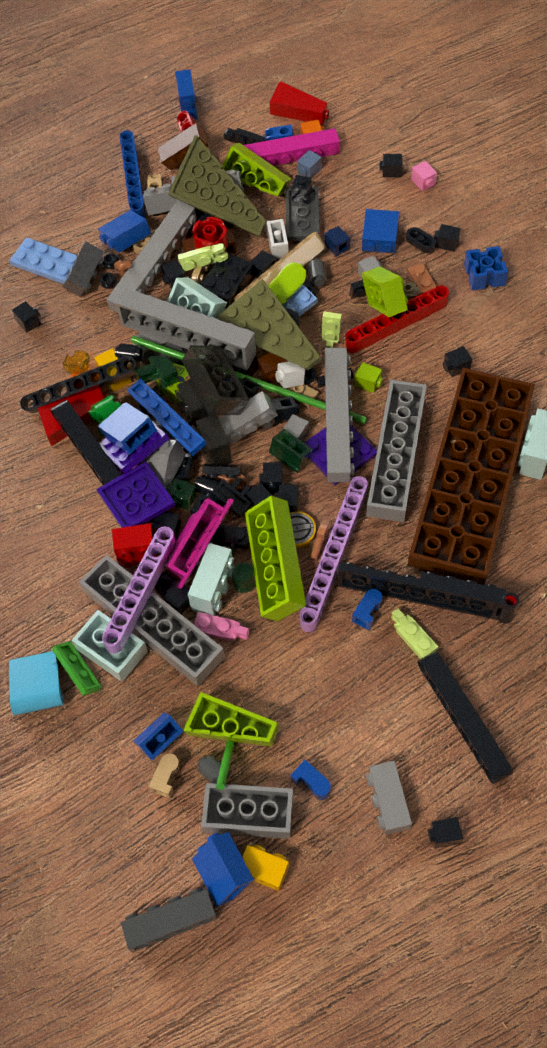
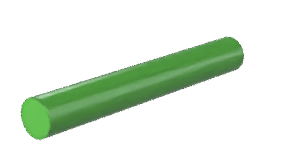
M230 740L225 745L216 788L219 790L225 788L233 753L234 742Z

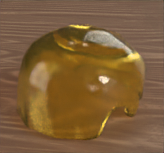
M77 350L71 357L66 355L65 360L62 362L63 369L69 374L87 372L90 366L89 354L85 351Z

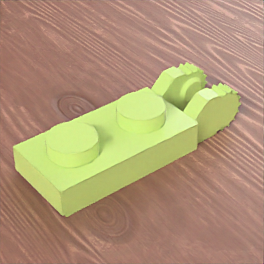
M220 243L179 254L178 260L185 272L215 263L216 261L219 263L225 261L228 258V253L223 252L225 247L224 244Z

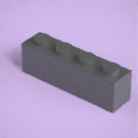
M195 889L189 893L190 896L182 899L181 896L170 899L168 901L169 904L164 906L154 905L149 907L146 913L141 915L134 913L125 917L126 920L120 923L128 950L135 952L217 920L207 889Z

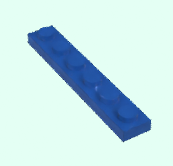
M141 378L127 390L192 456L207 444Z

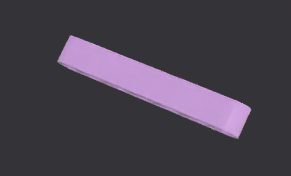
M161 527L156 531L103 634V643L110 653H119L124 648L175 547L174 533L169 527ZM156 554H161L159 557H153ZM152 570L150 574H145L146 571ZM144 587L143 590L136 591L137 588ZM130 604H136L133 608H127ZM122 621L127 622L123 626H118V624ZM118 639L114 644H109L110 640Z

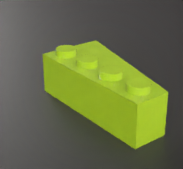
M241 143L231 146L222 164L226 172L229 170H239L241 180L246 185L257 187L259 190L275 196L283 194L292 180Z
M200 692L183 731L188 736L272 747L280 727L278 722Z

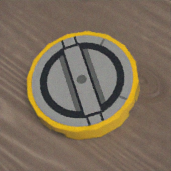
M291 512L290 517L296 548L305 547L311 543L316 535V524L313 518L306 513Z

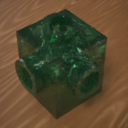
M175 478L172 485L169 484L166 489L175 502L174 507L190 509L196 497L195 485L190 484L186 480Z

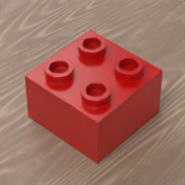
M151 523L112 529L113 549L118 564L121 567L129 568L140 564L154 537Z

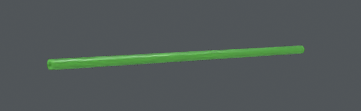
M136 336L131 338V343L200 367L204 366L240 381L247 377L260 385V388L286 397L292 396L294 400L326 410L325 402ZM349 411V415H352V420L365 424L367 417Z

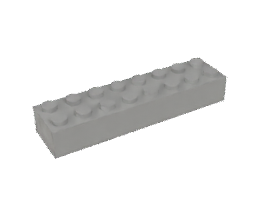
M125 288L116 302L121 326L248 370L256 356L255 333L249 329H243L232 323L220 321L215 317H209L200 312H194L183 306H177L168 301H163Z
M390 380L367 503V517L399 522L405 521L427 387L425 384Z
M106 555L79 581V584L87 596L113 616L133 575ZM139 587L136 591H141L144 587ZM153 591L151 592L132 633L196 686H199L225 658L224 649ZM130 604L127 608H133L136 604ZM122 621V622H120V623L123 624V625H125L127 622H126V621Z

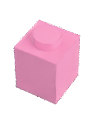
M426 161L412 167L411 180L422 191L436 184L437 172Z

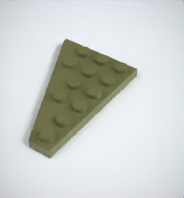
M195 135L169 190L168 196L260 237L266 220L248 200L239 186L235 184L234 180L227 174L210 150Z
M263 279L216 317L220 321L251 330L255 333V345L258 348L299 365L306 370L311 369L322 360L321 356Z

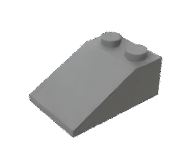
M169 439L138 463L136 467L146 462L167 491L186 453L177 440Z

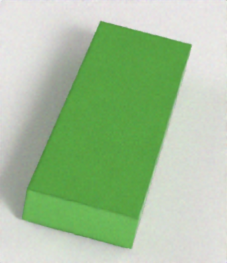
M72 642L54 645L52 651L81 694L85 696L100 691L102 686Z

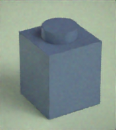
M310 150L297 161V171L301 176L313 178L322 169V157Z

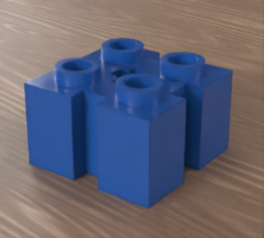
M500 246L488 247L484 252H480V249L466 251L464 267L466 274L469 275L471 290L485 289L486 285H491L492 288L505 286L508 270L505 261L502 262L503 255Z

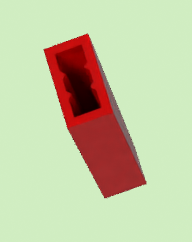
M279 81L269 102L271 115L304 122L319 120L320 125H323L325 119L329 117L327 102L284 82Z
M97 388L39 407L38 411L50 445L53 446L68 437L50 411L52 407L67 400L83 423L87 425L94 421L88 411L91 410V406L107 397L106 393L102 394L101 389Z

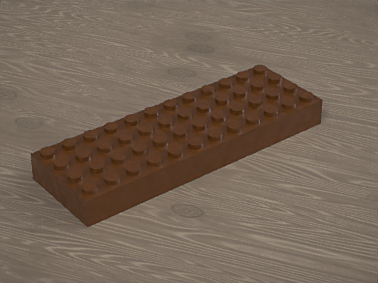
M467 368L462 369L409 553L407 566L445 576H453L464 581L472 580L477 582V584L485 585L535 384Z

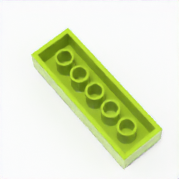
M271 495L246 511L245 516L261 617L280 621L305 607L306 601L288 501Z

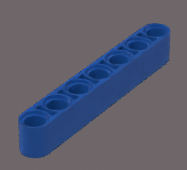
M125 130L120 133L119 137L129 208L145 218L146 213L134 134L129 130Z

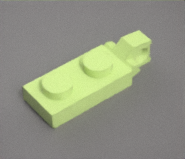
M323 312L322 341L326 342V348H333L334 343H338L340 339L342 314Z
M398 608L391 613V618L396 623L394 624L396 632L420 659L438 650L436 643L409 615L405 616Z

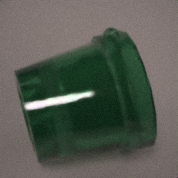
M240 563L234 569L232 583L234 588L240 593H248L256 588L254 570L248 563Z

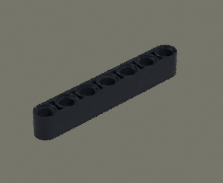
M125 356L25 395L20 401V406L29 413H38L39 407L131 377L139 372L140 364L133 357ZM134 362L133 368L127 370V364ZM116 368L117 373L114 376H110V371ZM100 375V380L94 383V377ZM83 381V387L78 389L77 384ZM66 387V394L61 396V390ZM50 394L49 401L45 402V396ZM33 400V406L28 408V403Z
M67 400L50 409L55 420L102 485L121 476L118 469Z
M435 651L419 659L417 662L421 672L490 782L495 784L512 775L513 770L440 654Z

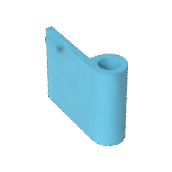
M53 651L9 660L10 706L14 716L64 705L63 694L59 684L58 658Z

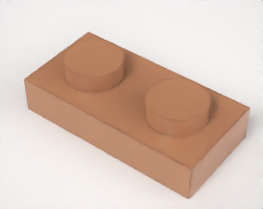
M424 264L408 268L407 273L411 281L415 282L416 287H420V295L436 287Z

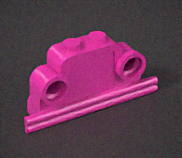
M207 498L198 512L192 514L175 541L176 544L171 553L172 556L166 565L169 571L181 578L177 588L182 589L233 504V499H228L225 506L222 507Z

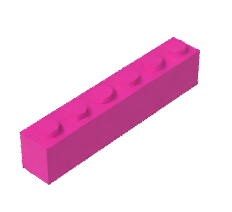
M335 128L244 145L273 166L297 162L309 150L321 157L340 154V140Z

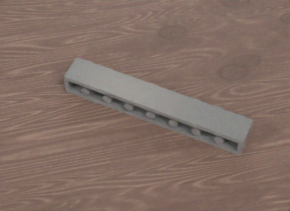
M181 201L176 202L134 260L131 267L106 299L110 310L118 313L116 302L125 288L137 290L144 294L146 289L152 285L153 279L162 270L161 265L169 261L171 254L178 248L182 238L187 235L190 227L195 224L197 219L195 207Z
M325 348L327 482H350V475H354V463H350V458L354 457L353 447H350V442H353V431H349V427H352V415H349V411H352V400H348V396H351V385H348V381H351V370H347V366H350V355H347V348Z

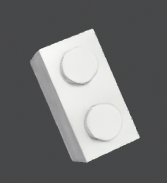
M283 219L267 221V236L271 254L275 257V260L281 259L289 252Z

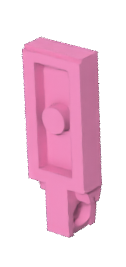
M202 612L197 613L194 625L207 636L231 642V640H236V637L247 640L249 635V628L240 626L241 624L235 620Z

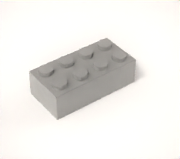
M206 783L202 830L204 833L212 834L229 832L230 835L291 839L293 789L225 784V788L219 790L216 788V784Z

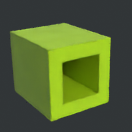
M362 362L355 374L354 386L375 393L377 387L380 388L383 383L382 369Z

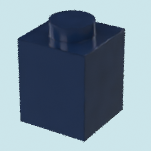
M337 226L325 233V245L337 257L350 250V237Z

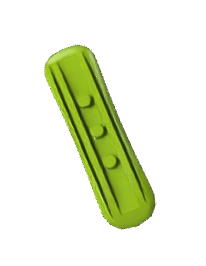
M289 263L268 285L282 305L303 285L306 279V270L301 264Z

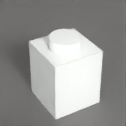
M291 362L279 363L275 373L276 380L280 382L283 388L303 385L305 369Z

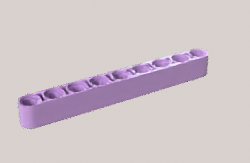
M354 477L350 482L306 596V606L301 609L300 626L306 632H312L318 626L337 576L340 562L343 560L367 496L368 483L364 477ZM331 551H338L339 553L332 554ZM326 567H331L332 570H329V571H328V570H325L324 568H326ZM325 584L326 586L322 588L318 587L317 585ZM315 600L320 602L317 605L311 604ZM306 618H312L313 621H312V622H306V621H304V619H306Z

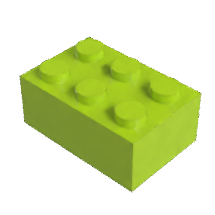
M380 266L361 273L370 307L387 317L408 310V299L404 294V281L401 276Z

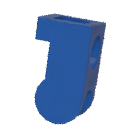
M292 124L265 130V141L294 136Z
M370 589L365 593L352 614L353 623L370 631L374 620L372 615L382 605V594L380 591Z
M306 760L290 775L293 783L298 786L302 782L312 791L316 799L325 800L329 797L331 791L330 782Z

